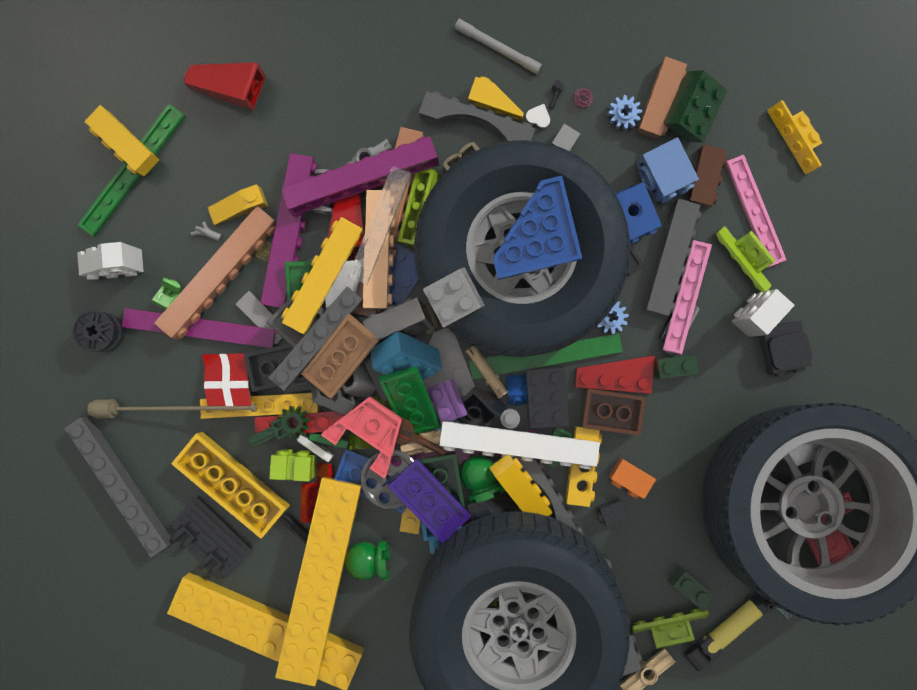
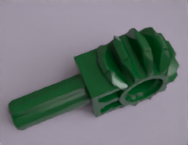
M289 406V411L283 409V415H279L277 417L278 420L271 422V427L248 437L250 446L254 448L276 437L278 440L283 437L289 439L292 434L294 439H298L299 434L305 436L306 432L304 429H310V426L305 423L311 421V418L305 419L304 417L308 412L304 411L301 413L302 407L300 406L296 410L294 406ZM292 417L298 420V426L296 428L290 425V419Z

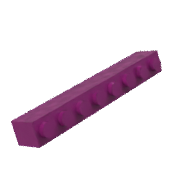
M422 137L417 139L416 142L402 144L396 149L382 151L373 157H364L353 164L348 163L341 168L327 170L321 175L310 176L304 181L290 183L287 187L281 189L288 210L292 216H296L439 166V161L431 137Z
M290 153L283 188L287 187L290 183H298L315 175V170L318 168L315 159L310 156ZM283 192L261 298L262 305L281 308L287 302L285 261H299V257H297L298 250H301L303 245L301 234L302 231H305L307 220L305 219L306 212L292 216L287 208Z

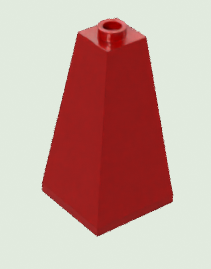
M255 62L190 65L189 70L184 74V83L189 89L254 111L266 75L259 64Z
M361 193L335 202L328 233L329 239L333 233L330 231L333 223L336 220L339 221L341 217L363 229V233L347 261H363L365 256V219Z

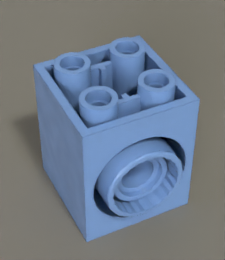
M678 137L643 154L635 163L639 170L640 178L644 182L646 189L650 192L655 204L660 201L664 204L677 196V193L682 195L688 192L691 188L695 187L694 183L699 180Z

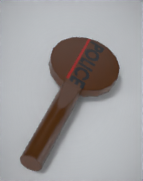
M402 418L396 444H406L411 440L442 456L444 455L446 450H443V447L415 434L412 423Z

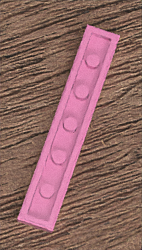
M741 155L726 161L725 166L751 230L775 260L768 267L786 261L787 259L745 156Z
M695 240L692 242L663 351L682 356L712 244Z

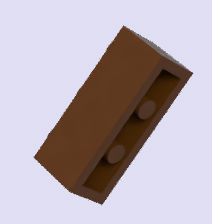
M705 144L699 148L694 166L699 180L694 183L695 187L688 191L686 201L699 204L701 208L705 209L716 204L718 193H716L717 186H720L723 175H720L721 170L725 167L727 161L725 149Z

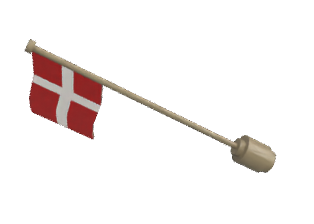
M244 353L201 354L205 366L204 390L207 406L119 407V404L114 399H96L89 403L88 414L95 419H113L119 411L251 410L256 412L258 407L257 404H252Z

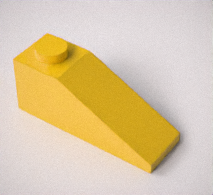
M475 77L468 97V103L522 122L524 113L489 78Z
M256 184L237 191L209 206L208 210L213 224L216 226L249 214L256 206L262 209L268 207L262 188Z

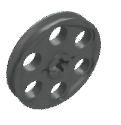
M394 450L392 457L395 455L400 456L402 459L401 465L395 466L390 462L387 475L392 476L399 472L395 478L414 461L409 455L399 450ZM378 452L363 467L361 474L362 489L366 497L373 504L385 509L400 508L405 504L388 487L391 482L382 486L388 477L383 478L370 469L373 461L381 453ZM368 478H374L377 481L375 488L367 486ZM383 492L388 493L390 496V500L386 503L382 502L379 498Z

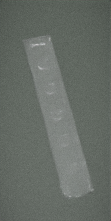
M394 166L391 167L348 278L368 285L411 177L410 172Z

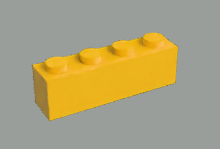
M99 105L84 121L90 127L88 130L95 137L98 138L100 136L103 139L101 143L106 148L115 151L113 155L121 162L125 161L128 163L126 167L132 173L136 174L138 172L145 176L159 161L138 138L103 106Z
M508 454L489 467L522 512L537 513L545 516L553 513L549 508V505H551L550 501L545 495L540 496L542 491L536 483H530L533 479L528 472L520 470L523 466L517 458L512 459Z

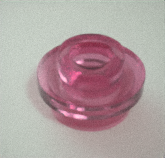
M580 88L575 92L574 101L580 107H587L593 101V94L588 88ZM580 96H586L587 100L582 101Z

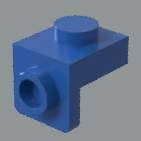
M506 376L508 405L520 406L526 404L528 396L526 376Z

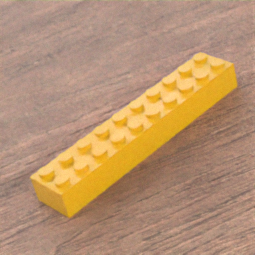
M328 477L321 479L275 678L315 686L317 683L362 485Z
M190 572L182 578L167 614L277 662L280 660L290 617L283 612ZM328 633L318 679L342 690H347L362 657L364 648Z

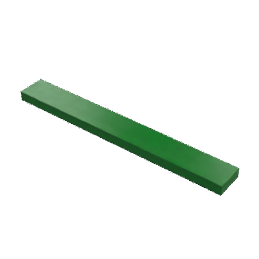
M168 104L142 138L141 142L157 156L186 116ZM124 162L78 223V226L92 237H96L142 176L138 172L136 174L132 173L126 167L128 165L127 162Z
M618 333L579 340L565 348L542 355L526 357L498 355L487 357L485 360L494 373L500 375L620 353L623 350L620 334ZM470 360L472 380L484 378L474 362Z

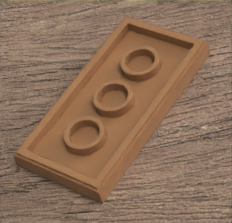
M349 313L301 375L329 399H332L380 339Z

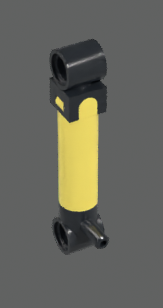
M757 593L709 634H704L698 639V643L692 644L685 650L684 657L696 671L703 670L709 665L711 659L714 661L724 653L722 650L765 613L769 610H774L778 606Z

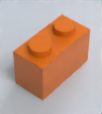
M620 457L608 476L612 479L611 484L619 489L622 486L629 490L627 493L636 499L639 496L645 499L656 481L655 478Z

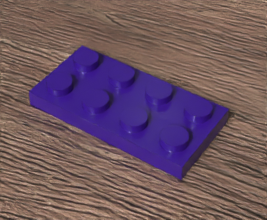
M417 458L388 485L391 491L441 543L446 541L471 517V514Z

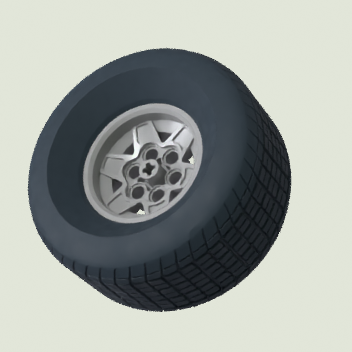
M515 140L496 143L476 150L459 160L440 177L428 194L420 211L421 214H419L414 238V258L421 288L423 290L425 287L460 268L466 269L485 306L446 327L458 338L480 350L502 356L526 357L542 355L565 348L585 337L603 321L613 308L624 286L630 261V236L627 220L620 201L609 183L592 165L561 147L538 141ZM562 176L582 260L554 266L551 274L546 268L538 270L534 274L525 273L498 280L496 273L494 278L485 263L494 265V251L503 244L505 239L504 232L510 231L517 221L513 216H520L540 181ZM493 228L496 238L485 240L486 235ZM520 279H524L531 286L529 288H514ZM424 293L429 305L431 306L426 294Z
M503 512L482 517L463 526L444 541L432 555L418 585L410 618L409 640L413 664L424 690H616L625 671L624 666L627 664L630 629L626 607L614 575L599 550L593 546V543L585 536L583 537V534L552 517L530 512ZM521 592H528L537 597L525 601ZM499 597V606L487 608L495 598ZM511 602H516L519 604L515 608H511L508 606V604ZM530 608L538 609L534 614L528 612ZM553 614L556 618V628L547 623ZM495 616H502L504 619L496 621L493 618ZM537 627L543 629L540 633H535L533 631V629ZM482 632L491 635L487 642ZM501 635H506L508 639L503 641L500 640L499 637ZM521 641H526L528 644L526 646H520L518 643Z

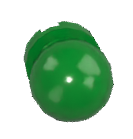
M471 456L466 459L461 467V481L465 488L471 491L467 495L470 504L474 503V501L479 503L494 498L493 493L500 491V494L506 491L497 482L496 477L489 467L495 463L487 456Z
M364 541L354 544L348 550L345 558V567L348 574L354 579L361 581L371 580L376 575L379 576L380 580H389L390 570H386V561H390L388 541H379L377 547L370 542Z

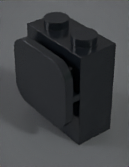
M801 321L776 325L768 335L759 336L767 374H774L775 377L787 375L786 371L793 370V373L805 371V367L812 366V352L809 339L803 331Z

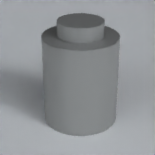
M506 408L500 417V422L506 428H515L520 422V416L514 409Z

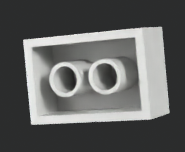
M777 289L759 292L758 294L754 293L748 298V304L736 311L732 322L748 337L768 335L794 307V304Z

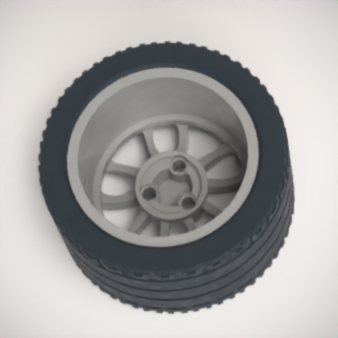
M819 403L779 407L778 409L762 412L759 416H753L743 422L741 427H736L726 437L727 440L720 444L721 446L714 453L715 457L711 459L709 469L706 471L708 475L704 479L705 484L702 493H704L702 512L705 514L703 519L706 524L707 534L710 535V542L713 544L715 552L720 555L721 561L733 572L734 576L788 613L795 614L797 617L810 620L811 622L816 623L818 621L826 625L840 626V624L848 626L854 623L863 624L864 621L872 622L875 618L886 617L888 613L893 614L895 609L903 608L906 606V602H911L914 599V596L917 594V440L913 438L910 432H906L900 424H895L891 418H886L881 413H873L871 409H865L857 405L851 406L850 404ZM803 444L819 445L820 447L812 460L811 475L803 476L789 452ZM835 451L845 457L848 462L836 478L829 481L822 477L823 463L827 455ZM782 458L792 478V481L787 485L770 476L771 471ZM855 470H858L866 484L869 493V504L844 502L839 491L842 484ZM813 481L815 487L812 491H809L808 484ZM766 482L782 491L779 503H761V496ZM791 507L793 514L787 517L786 510ZM845 509H859L869 514L866 532L858 533L852 531L841 523ZM760 510H776V514L781 520L763 531ZM826 514V521L822 524L821 516ZM789 528L794 533L787 552V563L775 557L766 539ZM837 529L846 536L860 542L846 557L833 564L830 563L826 542L827 535ZM806 537L814 538L820 558V567L804 568L800 565L799 552Z

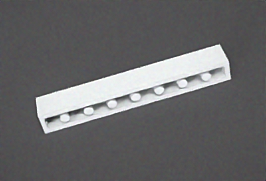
M447 421L442 423L440 446H443V450L455 451V448H462L465 453L474 454V451L477 450L482 451V455L494 456V453L502 454L501 457L509 454L512 459L513 456H521V460L533 461V458L541 459V463L552 464V461H559L560 465L570 467L572 463L580 464L579 468L591 469V466H597L600 443L597 441Z

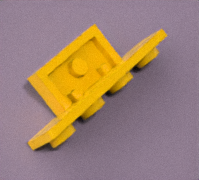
M783 100L769 108L767 112L803 172L808 174L819 168L822 164L814 153L813 148L822 144V141L804 111L792 116Z

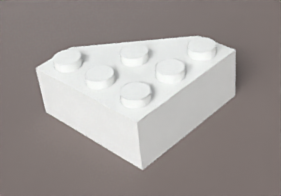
M122 242L99 244L97 248L91 247L86 249V253L84 251L77 252L79 276L87 277V280H98L99 276H106V278H118V275L133 277L137 276V273L144 272L142 250Z

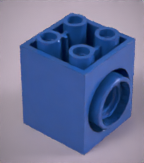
M644 182L615 193L625 213L630 244L640 240L639 236H649L656 233V228L662 226Z

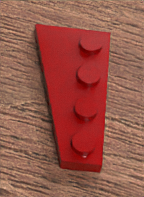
M655 356L576 368L574 387L652 394Z

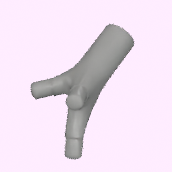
M202 222L203 228L195 226V229L198 231L191 232V236L203 235L218 242L222 236L210 230L206 222Z

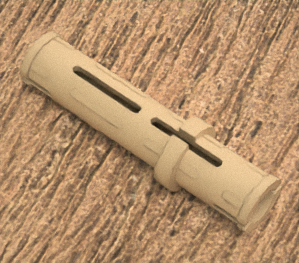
M472 346L466 350V353L485 378V383L490 385L497 398L499 399L508 393L499 380V375L494 373L478 348Z

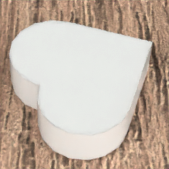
M544 104L527 112V123L531 125L536 124L540 129L548 127L550 117Z

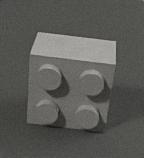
M460 268L423 289L442 327L485 306L465 268Z

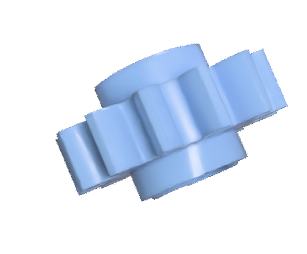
M626 95L623 96L622 100L616 97L614 100L615 104H610L609 108L611 110L607 115L613 116L610 123L616 122V129L620 125L623 126L624 131L628 125L634 128L635 122L638 123L641 120L638 115L643 111L637 109L640 102L633 103L634 97H631L630 100H627ZM622 110H625V113H628V115L624 116V113H621Z
M619 301L614 304L608 315L613 313L615 320L609 321V318L606 316L597 326V328L604 327L603 333L610 329V333L614 334L615 328L620 332L622 331L620 325L628 324L624 321V318L629 317V315L623 314L626 307L619 308Z

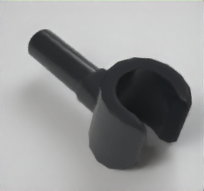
M556 80L551 88L555 91L549 106L554 109L556 101L564 89L563 83L559 80Z

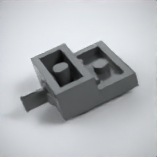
M311 383L313 402L319 406H324L336 413L346 415L353 407L361 404V401L354 399L353 395L346 394L343 387L334 398L329 399Z

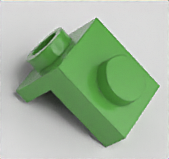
M164 277L162 287L153 297L152 303L166 310L182 292L180 284L173 279L169 280Z

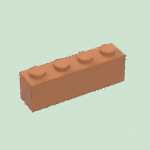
M669 57L664 58L636 131L637 134L654 140L665 136L668 127L663 123L679 90L680 83L687 72L685 71L686 63Z

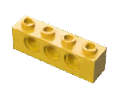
M574 426L573 438L597 441L601 445L602 434L597 429ZM572 463L568 470L565 502L570 505L590 507V503L594 502L595 491H592L593 483H596L597 480L595 466H591V469L580 471V464ZM582 480L585 481L586 487L583 490H578L577 483Z

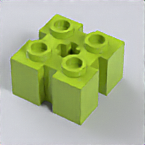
M293 449L278 450L276 454L271 455L270 479L312 480L316 473L317 455L312 454L310 450H300L297 453L292 452Z

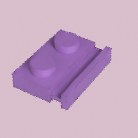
M453 378L427 388L441 424L443 421L449 422L467 415Z

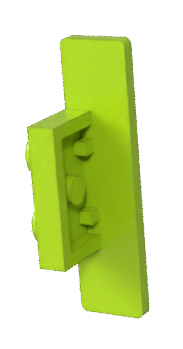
M725 226L716 233L719 242L725 245L730 252V256L740 264L742 271L751 278L756 289L761 292L769 290L771 284L761 271L775 262L774 258L752 230L736 241Z
M699 608L692 610L691 614L687 615L680 612L673 614L672 618L665 619L664 616L654 618V622L650 623L639 621L634 623L635 626H632L631 631L638 633L651 630L656 649L692 642L695 638L689 621L706 618L709 612L708 610L702 611Z

